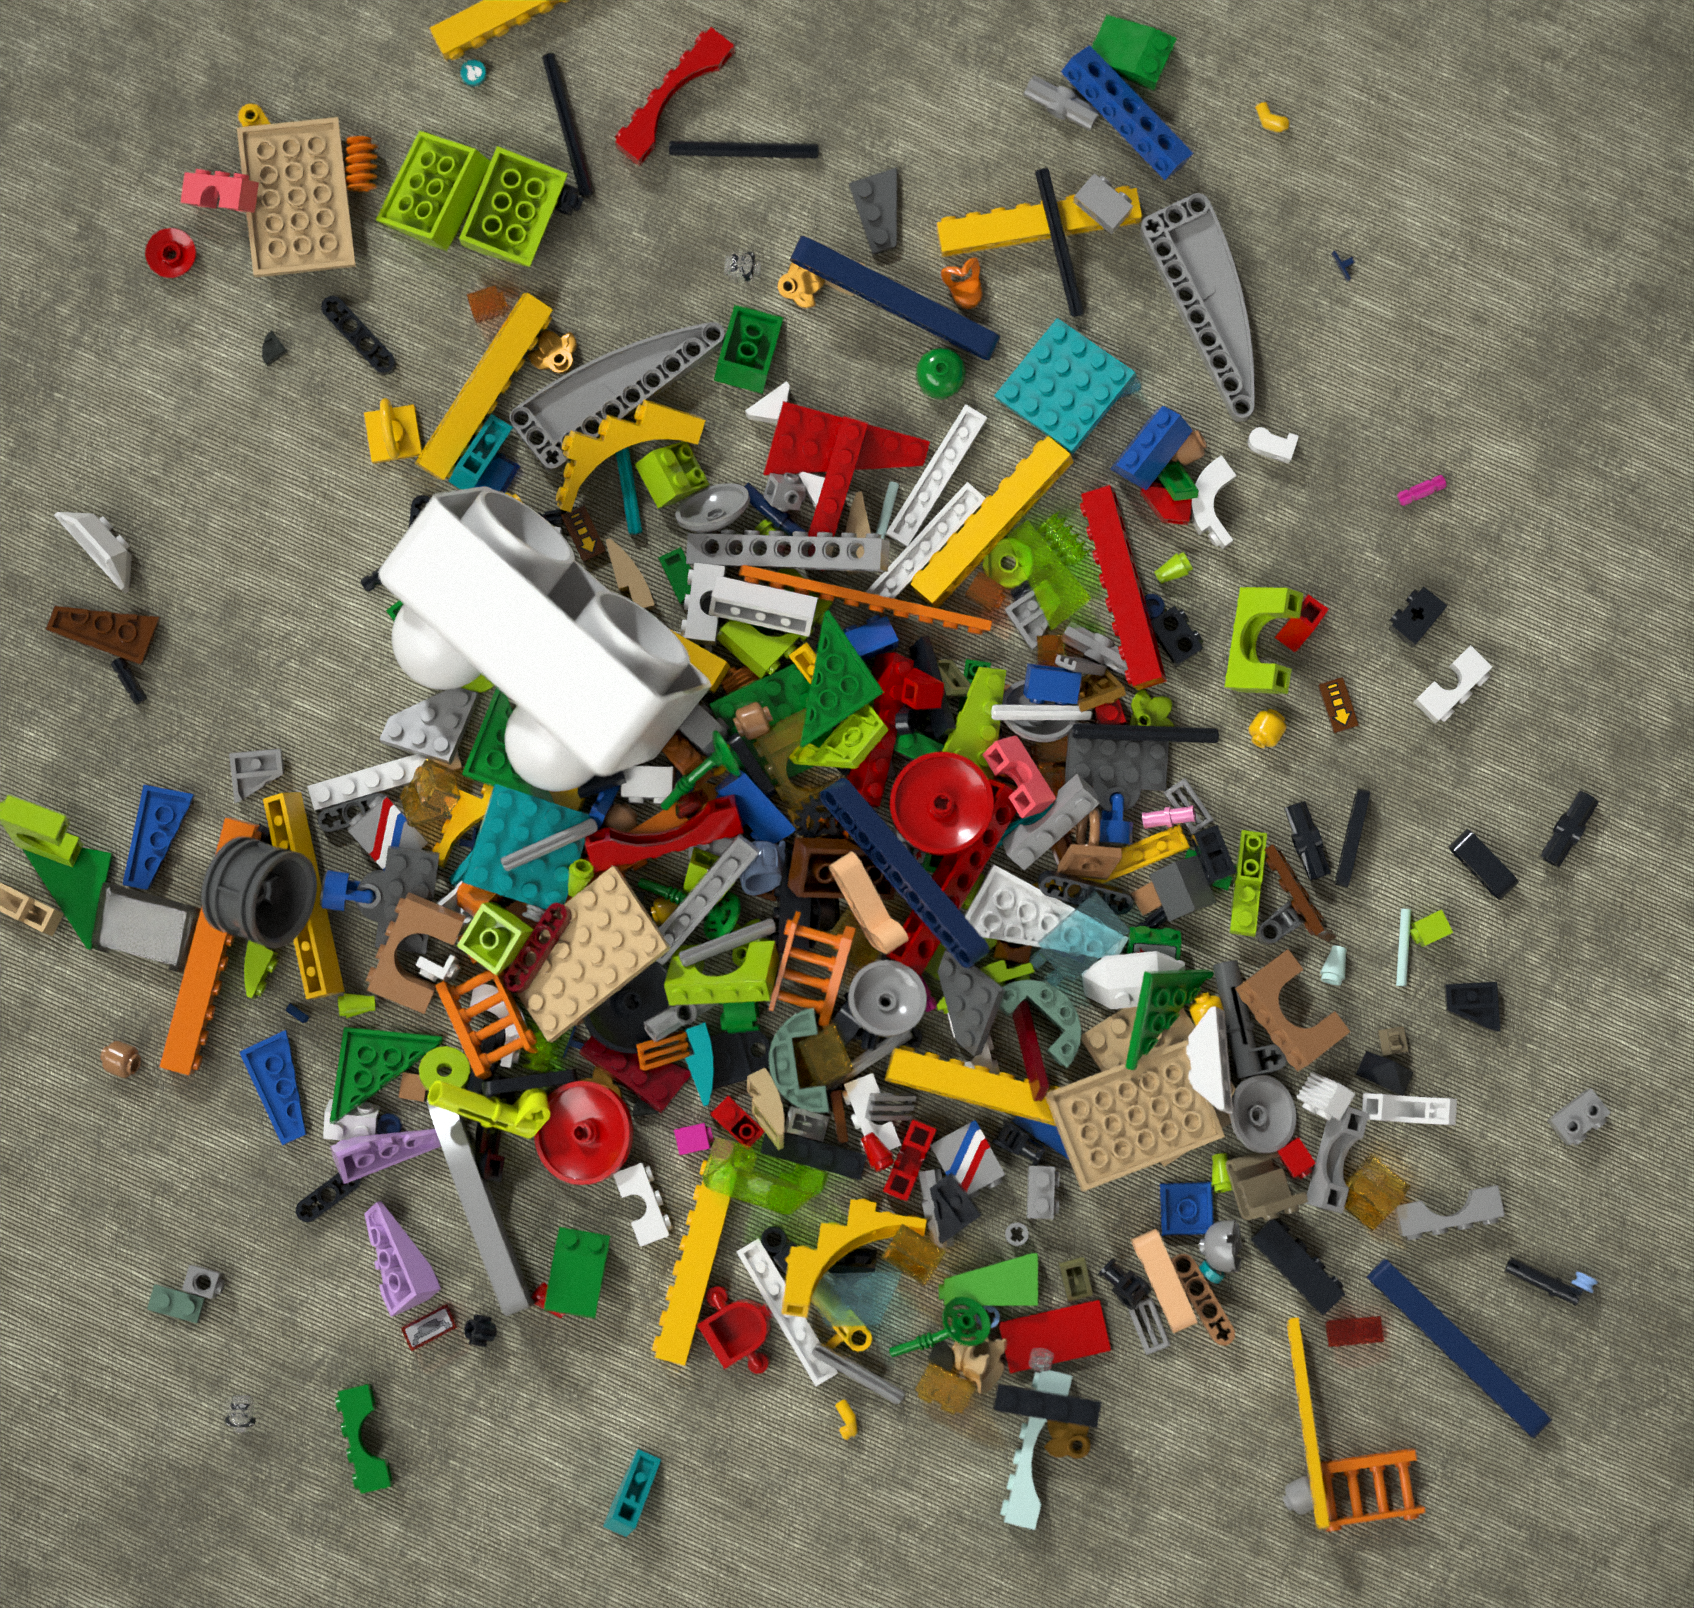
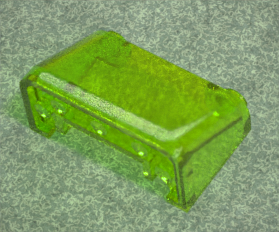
M715 1137L703 1173V1183L711 1191L784 1215H790L823 1191L829 1174L796 1164L793 1172L780 1173L779 1179L753 1171L756 1157L750 1147Z

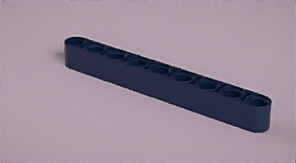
M800 236L790 257V261L797 266L981 359L990 361L1001 338L997 333L808 237Z
M840 778L821 791L820 796L825 807L962 967L970 968L988 955L989 947L983 937L847 779Z
M1383 1258L1366 1276L1383 1295L1529 1436L1535 1439L1552 1421L1526 1393L1388 1260Z

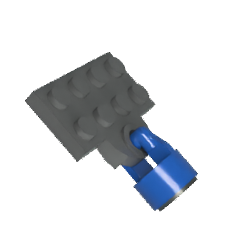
M1071 732L1068 733L1065 783L1078 774L1095 790L1100 802L1098 807L1102 809L1098 846L1129 847V845H1132L1133 822L1123 821V812L1135 805L1140 797L1141 790L1166 791L1169 742L1076 739L1072 737Z
M388 846L385 870L372 871L366 874L361 881L349 880L350 873L327 870L322 881L320 906L323 909L345 911L346 901H355L360 912L365 917L378 922L375 947H380L381 944L386 945L389 936H386L385 933L390 921L396 922L399 913H396L395 909L400 897L406 899L408 892L431 902L434 901L440 853ZM423 933L411 934L399 942L397 950L426 954L429 935Z

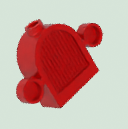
M717 1285L708 1290L706 1299L711 1306L718 1309V1312L697 1324L698 1328L724 1369L747 1356L749 1370L755 1374L763 1373L768 1369L770 1361L765 1353L756 1352V1349L767 1340L770 1334V1319L773 1317L772 1311L767 1304L761 1305L750 1299L736 1300L727 1305L728 1291L723 1286Z

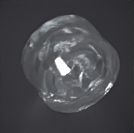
M1043 1348L1031 1350L1029 1366L1037 1371H1049L1052 1367L1053 1353Z

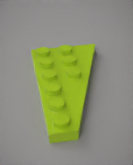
M978 667L968 690V698L962 711H959L956 718V729L949 734L942 752L955 753L968 758L984 772L988 780H993L994 773L982 754L999 737L1000 720L992 719L991 709L993 705H1002L1006 670Z

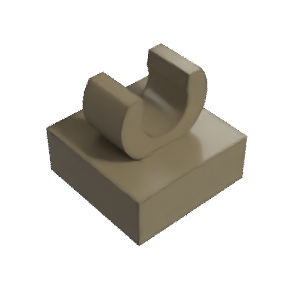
M1404 1026L1377 1031L1382 1056L1408 1052Z

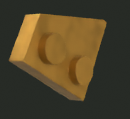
M1107 669L1102 676L1093 674L1082 676V686L1079 691L1081 698L1078 700L1079 710L1084 712L1099 705L1117 701L1118 698L1126 695L1124 686Z

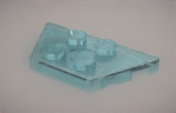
M901 1271L825 1274L814 1291L812 1301L821 1314L826 1327L880 1325L900 1280Z

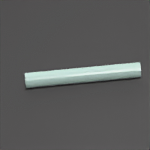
M889 482L875 533L881 534L882 539L886 535L899 484L896 482Z
M1401 909L1396 986L1407 985L1411 909Z

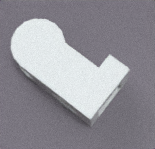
M1259 427L1250 433L1247 443L1253 452L1289 464L1299 436L1289 433L1285 439L1272 435L1267 429Z

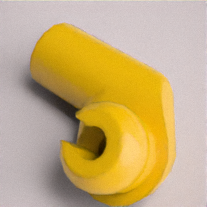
M1267 102L1255 106L1261 124L1265 129L1274 132L1287 130L1289 127L1288 118L1271 114Z
M844 1399L839 1401L835 1407L846 1424L840 1427L839 1432L844 1440H848L852 1436L855 1437L858 1430L856 1415L847 1400Z

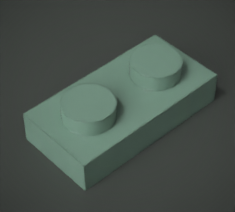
M154 1284L147 1310L198 1323L205 1298Z

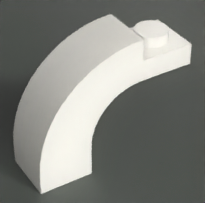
M1221 455L1202 471L1195 483L1199 493L1198 498H1192L1191 518L1199 535L1209 530L1208 537L1216 547L1220 546L1224 550L1231 545L1233 539L1216 517L1214 498L1222 488L1234 481L1236 474Z
M482 984L474 988L470 1007L498 993V988L488 984ZM504 1001L486 1010L494 1013L499 1019L509 1015ZM516 1002V1005H517V1007H518V1009H519V1011H520V1013H521V1016H522V1018H523V1020H524V1022H525V1024H526V1027H527V1029H528V1024H527V1021H526V1017H525V1015H524V1013H523L521 1007H520V1006L518 1005V1003ZM514 1024L505 1028L506 1039L504 1045L520 1037ZM521 1049L502 1058L500 1066L513 1068L514 1063L518 1064Z
M1363 1093L1362 1111L1369 1113L1368 1120L1455 1125L1457 1099Z

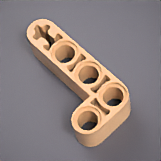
M849 852L829 866L863 933L875 949L888 954L908 941V936L903 927L897 921L890 918L866 870L855 853Z
M1153 1229L1132 1238V1245L1143 1264L1172 1332L1176 1333L1197 1324L1195 1314L1158 1231Z

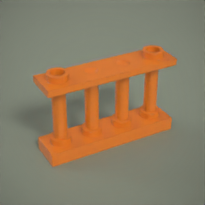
M796 911L793 920L788 919L784 934L788 935L776 984L773 987L769 1011H774L777 1000L807 1009L814 1008L816 1014L820 1015L818 1025L828 1027L856 928L846 926L843 935H832L798 925L801 912ZM798 935L833 945L834 949L838 950L837 957L832 955L830 958L792 947L794 937ZM793 957L827 967L828 971H832L831 978L826 977V979L787 969L788 959ZM783 978L822 989L823 993H827L825 1000L820 999V1001L780 990Z
M505 969L499 975L486 970L458 986L451 985L446 981L435 985L474 1074L482 1080L493 1076L489 1068L492 1067V1063L523 1047L532 1054L538 1052L535 1046L537 1039L533 1031L527 1029L511 991L505 987ZM494 979L499 990L498 993L467 1009L465 1007L462 1008L459 1002L461 995ZM504 1001L509 1012L508 1016L477 1032L475 1030L472 1031L469 1024L472 1021L471 1018ZM513 1024L515 1025L520 1036L519 1038L489 1054L482 1053L479 1046L482 1044V1040Z
M1409 1448L1320 1462L1329 1527L1326 1529V1532L1342 1530L1341 1525L1403 1516L1404 1520L1419 1518V1513H1425V1507L1421 1505L1415 1506L1408 1467L1411 1466L1410 1461L1417 1460L1415 1449ZM1395 1464V1468H1398L1404 1508L1389 1510L1383 1475L1385 1465ZM1369 1468V1471L1373 1473L1379 1512L1363 1514L1357 1478L1359 1469ZM1343 1472L1344 1476H1347L1353 1516L1337 1518L1331 1480L1334 1477L1333 1473Z

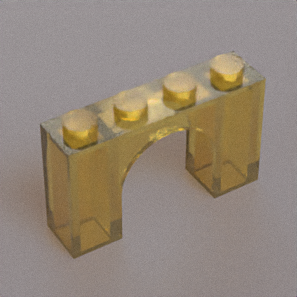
M806 708L771 725L770 730L756 737L757 742L753 743L759 757L764 755L768 762L764 767L770 779L776 778L779 784L776 791L782 802L787 800L791 807L787 812L793 824H795V819L800 818L795 811L803 810L801 801L809 803V795L816 799L819 792L840 778H845L840 774L813 788L796 786L788 779L786 773L787 760L792 751L800 746ZM808 815L807 820H806V825H807V826H808V824L810 823V816H809V815Z

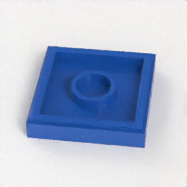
M1212 1182L1159 1184L1161 1236L1206 1233L1208 1228L1213 1225Z

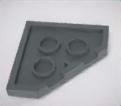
M945 950L938 969V975L956 1042L973 1056H978L982 1054L1005 989L973 965L970 968L962 967L950 952Z

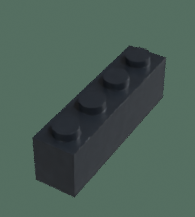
M793 850L784 851L785 861L781 883L773 889V895L778 898L777 907H773L772 920L776 922V932L772 933L771 941H775L778 954H784L788 935L784 934L788 919L793 920L796 911L801 912L798 925L810 928L811 897H797L787 886ZM795 935L792 947L809 951L810 939Z
M765 1132L760 1151L761 1154L858 1180L861 1179L867 1157L865 1154L784 1133L783 1148L778 1150Z
M1280 1218L1277 1221L1275 1219L1268 1220L1249 1240L1320 1315L1324 1316L1346 1295L1341 1290L1344 1285L1334 1275L1330 1278L1323 1271L1326 1266L1316 1256L1312 1259L1305 1252L1308 1247L1298 1237L1294 1240L1287 1233L1290 1228Z
M997 1383L993 1410L1098 1428L1102 1402L1096 1399Z

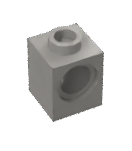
M194 1264L189 1265L182 1290L214 1299L217 1294L221 1295L225 1284V1280L222 1279L223 1273ZM203 1275H207L211 1279V1286L207 1290L202 1289L199 1285V1280Z

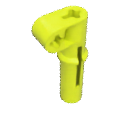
M440 1080L432 1084L428 1093V1103L432 1106L481 1122V1125L485 1128L495 1127L527 1139H531L550 1118L547 1094L544 1090L538 1088L529 1089L524 1092L513 1106L502 1103L495 1096L488 1098Z

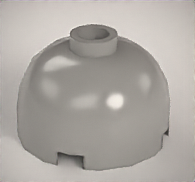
M1236 1220L1216 1222L1206 1231L1205 1239H1200V1254L1205 1255L1207 1263L1218 1271L1239 1272L1242 1257H1238L1239 1249H1242L1239 1224L1236 1223Z

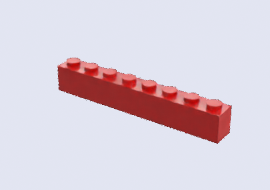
M1107 485L1081 494L1083 502L1080 503V509L1083 517L1088 518L1089 526L1086 527L1089 540L1094 541L1096 548L1092 553L1095 563L1097 565L1100 564L1102 574H1099L1102 588L1107 589L1108 598H1105L1108 611L1110 613L1113 612L1115 621L1112 622L1114 634L1116 637H1120L1121 646H1118L1122 661L1126 660L1128 670H1125L1127 682L1129 685L1132 684L1137 690L1167 682L1116 490L1111 485Z

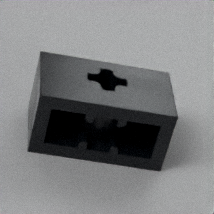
M1425 587L1419 592L1414 589L1405 600L1409 604L1404 611L1398 609L1390 618L1393 624L1389 630L1411 648L1418 643L1448 606ZM1418 610L1421 613L1419 615L1420 619L1414 621L1411 618L1413 613Z

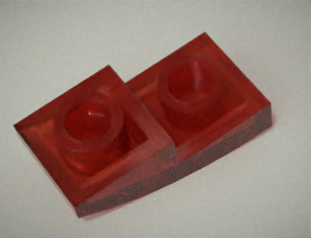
M704 790L691 792L678 800L676 804V816L678 819H685L707 804L708 796Z
M1381 1316L1325 1321L1328 1347L1384 1342Z

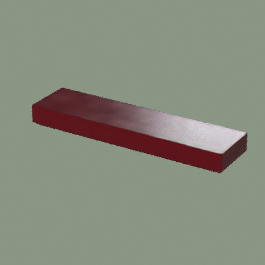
M1022 1001L1015 1008L1012 1016L1033 1101H1043L1048 1091L1049 1083L1029 1003Z

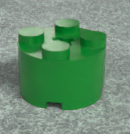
M758 1001L719 1003V1005L723 1004L724 1012L720 1015L722 1030H727L729 1034L760 1030V1024H755L757 1017H760Z

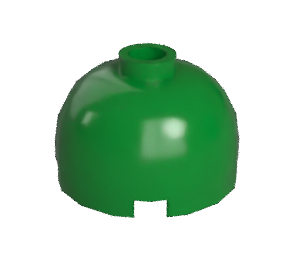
M939 347L929 350L920 358L917 363L915 377L924 394L933 399L943 400L957 394L965 383L966 369L964 362L957 353L950 349Z

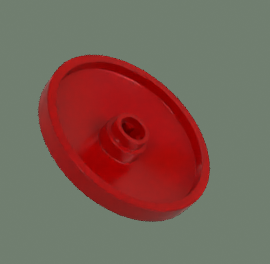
M933 752L914 759L899 773L891 791L890 810L897 831L907 843L924 853L944 856L962 852L981 839L988 829L993 816L994 798L989 780L974 762L955 753Z
M576 1081L560 1086L547 1097L550 1118L534 1135L538 1156L548 1171L564 1182L576 1185H590L607 1180L623 1166L631 1151L633 1123L630 1112L622 1098L603 1084L591 1081Z

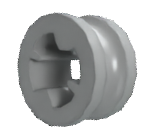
M527 904V912L523 913L522 916L539 922L545 911Z
M1012 1223L1005 1231L1006 1240L1014 1246L1023 1245L1028 1239V1229L1021 1223ZM1013 1227L1016 1230L1018 1227L1023 1229L1021 1233L1023 1239L1019 1242L1018 1239H1016V1242L1011 1240L1012 1233L1010 1230Z

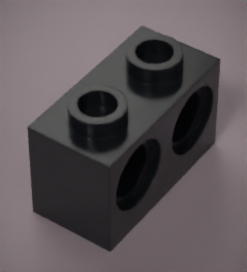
M1173 606L1153 619L1151 623L1155 638L1176 668L1201 652L1203 649L1201 644L1204 642L1200 634L1196 630L1192 632L1188 626L1189 619L1185 612ZM1164 620H1175L1177 629L1174 631L1165 629ZM1180 640L1190 642L1191 650L1189 652L1179 650L1178 642Z
M1218 825L1197 832L1190 837L1209 886L1233 877L1237 873Z

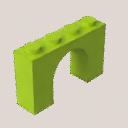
M780 569L778 573L804 578L795 569ZM784 587L785 591L794 592V588ZM809 592V596L819 598V594ZM817 599L809 637L814 632L812 628L816 623L822 625L824 612L830 609L832 602ZM729 620L720 629L716 639L762 679L767 673L771 676L781 665L779 661L784 656L788 659L789 655L798 648L796 644L800 640L805 642L809 637L790 632L782 636L771 637L760 633L749 623Z
M1240 587L1225 677V688L1244 693L1288 694L1292 669L1273 663H1261L1256 654V641L1261 629L1269 621L1276 618H1300L1304 593L1290 588Z
M7 795L5 801H1L0 823L16 847L74 867L83 843L79 837L66 833L70 822L65 815L11 795Z
M775 941L750 942L743 965L736 971L723 976L703 975L704 960L686 967L681 964L679 959L680 952L698 945H681L672 954L664 984L669 1005L770 1001L780 961Z

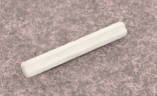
M993 705L991 716L993 720H1090L1092 709L1080 712L1078 705Z

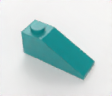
M491 414L455 467L448 482L461 490L475 488L513 427Z
M636 1450L610 1506L603 1525L604 1528L624 1537H627L635 1530L661 1459L642 1450Z

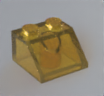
M928 1361L915 1387V1390L919 1392L917 1397L930 1404L932 1400L941 1403L940 1409L951 1415H954L955 1412L962 1414L976 1389L973 1383Z

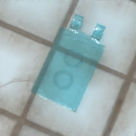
M1095 891L1037 942L1042 949L1034 953L1029 958V961L1036 969L1047 960L1053 965L1056 970L1048 974L1045 979L1054 987L1066 977L1073 982L1128 934L1130 930Z

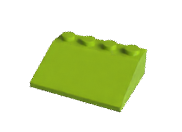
M419 130L378 213L376 221L427 245L448 251L491 161L475 148Z
M497 146L459 237L461 246L487 256L531 267L568 174Z

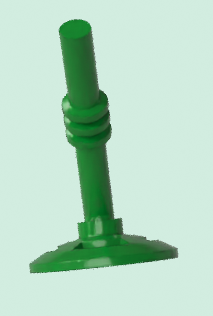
M717 730L712 731L715 751L710 753L711 756L691 773L683 775L675 784L676 788L661 802V807L664 810H669L682 795L688 794L696 785V781L715 765L717 767L723 765L731 774L736 777L740 776L738 765L726 742Z
M641 878L638 883V887L663 896L666 901L670 899L671 903L675 901L676 905H679L687 896L683 890L678 892V888L673 890L672 886L665 887L645 878ZM727 892L723 898H729L730 901L720 900L706 914L704 933L710 940L727 935L734 928L741 908L740 900L734 893ZM728 910H731L730 916L728 918ZM709 928L717 929V931L710 932Z
M968 1297L954 1298L946 1304L943 1310L942 1321L945 1329L933 1334L927 1332V1335L922 1334V1337L918 1335L914 1340L890 1347V1355L893 1358L918 1349L923 1351L924 1347L926 1349H929L930 1346L935 1347L936 1343L950 1337L961 1345L977 1346L984 1342L990 1333L989 1316L977 1301ZM962 1305L969 1308L968 1310L963 1308L954 1310L953 1307ZM976 1314L980 1318L982 1330L976 1329V1322L973 1318ZM948 1316L952 1319V1326H949ZM972 1337H975V1338H976L975 1340H971V1341H967V1340L961 1339V1338L969 1339V1338H972Z

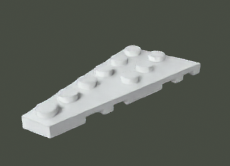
M994 864L965 914L966 919L985 938L1099 958L1120 955L1128 940V937L1056 898L1044 895L1040 889Z

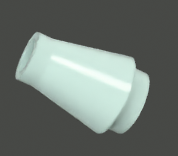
M1336 945L1332 946L1320 972L1322 975L1321 981L1331 985H1341L1342 980H1345L1346 948Z

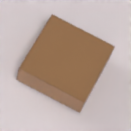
M1152 882L1130 893L1142 916L1162 906Z
M403 1072L398 1098L425 1102L427 1090L423 1087L419 1075Z

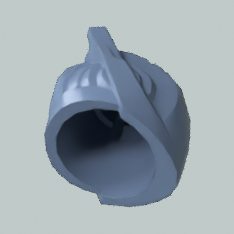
M767 841L751 842L759 849V853L739 876L745 893L748 895H759L780 885L785 861L784 851L786 843L784 841H780L779 845Z

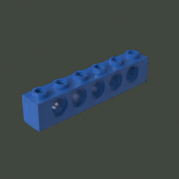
M1090 45L1072 56L1061 71L1074 87L1164 180L1180 170L1194 154Z

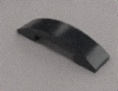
M495 1076V1078L493 1079V1081H494V1080H501V1079H508V1078L501 1077V1076ZM515 1092L485 1097L495 1096L502 1103L513 1106ZM477 1121L475 1158L480 1178L501 1182L505 1161L504 1156L498 1155L502 1130L495 1127L485 1128L481 1125V1122Z

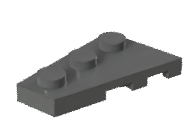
M897 167L850 182L849 187L872 256L897 248Z

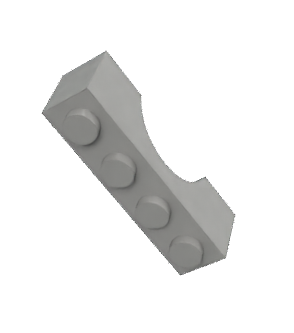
M1076 774L1058 790L1055 803L1044 817L1031 825L1020 824L1002 840L1007 856L1023 870H1026L1100 804L1095 790L1082 777Z
M1348 1107L1340 1121L1333 1117L1330 1121L1327 1120L1307 1192L1308 1202L1305 1204L1343 1213L1349 1191L1343 1178L1344 1161L1351 1146L1363 1138L1369 1113Z
M1498 1185L1469 1190L1464 1206L1458 1212L1449 1216H1440L1431 1212L1423 1201L1393 1206L1399 1236H1407V1240L1423 1238L1422 1233L1432 1231L1433 1235L1448 1233L1447 1228L1457 1226L1458 1230L1473 1228V1222L1483 1221V1225L1498 1223V1217L1505 1216Z

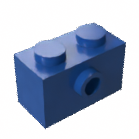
M1027 663L1023 694L1029 699V702L1035 704H1044L1045 701H1054L1055 705L1077 704L1082 674L1063 667Z

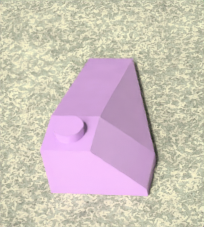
M436 1129L353 1137L348 1140H341L337 1144L330 1146L339 1174L343 1183L346 1184L441 1147Z
M381 1201L376 1202L364 1215L370 1244L376 1247L378 1260L374 1261L375 1268L381 1271L383 1284L379 1285L380 1292L392 1317L429 1300L441 1288L429 1262Z

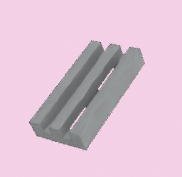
M1058 654L1055 660L1056 665L1080 673L1102 676L1107 666L1099 665V663L1091 662L1088 659Z
M1184 778L1163 794L1174 809L1181 807L1171 793L1173 792L1176 793L1185 807L1191 806L1179 789L1182 786L1185 788L1206 819L1202 822L1196 814L1197 826L1194 827L1191 822L1184 823L1193 835L1214 820Z
M870 1093L865 1118L870 1121L911 1120L912 1115L909 1113L914 1110L912 1101H916V1095L912 1093ZM875 1101H905L904 1104H874ZM873 1111H902V1112H873Z
M1152 1297L1137 1302L1135 1309L1139 1308L1154 1347L1149 1348L1135 1311L1128 1309L1146 1355L1170 1346ZM1144 1305H1149L1163 1341L1161 1344L1157 1342Z

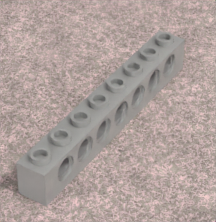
M721 530L720 534H712V531L688 533L686 564L693 566L694 563L725 567L747 565L756 568L888 572L890 541L882 539L881 534L867 533L866 538H857L855 533H841V537H832L833 533L817 532V537H808V532L797 531L793 532V536H784L782 531H769V535H760V531L745 530L744 535H736L735 530ZM715 542H718L719 549L717 553L713 554L712 546ZM741 542L743 550L737 555L736 546ZM763 543H766L767 551L764 555H761L760 547ZM790 544L791 552L788 556H785L784 547ZM814 544L816 548L815 554L809 557L808 548ZM836 545H839L840 553L834 558L832 550ZM863 545L864 555L858 558L856 554L857 549Z

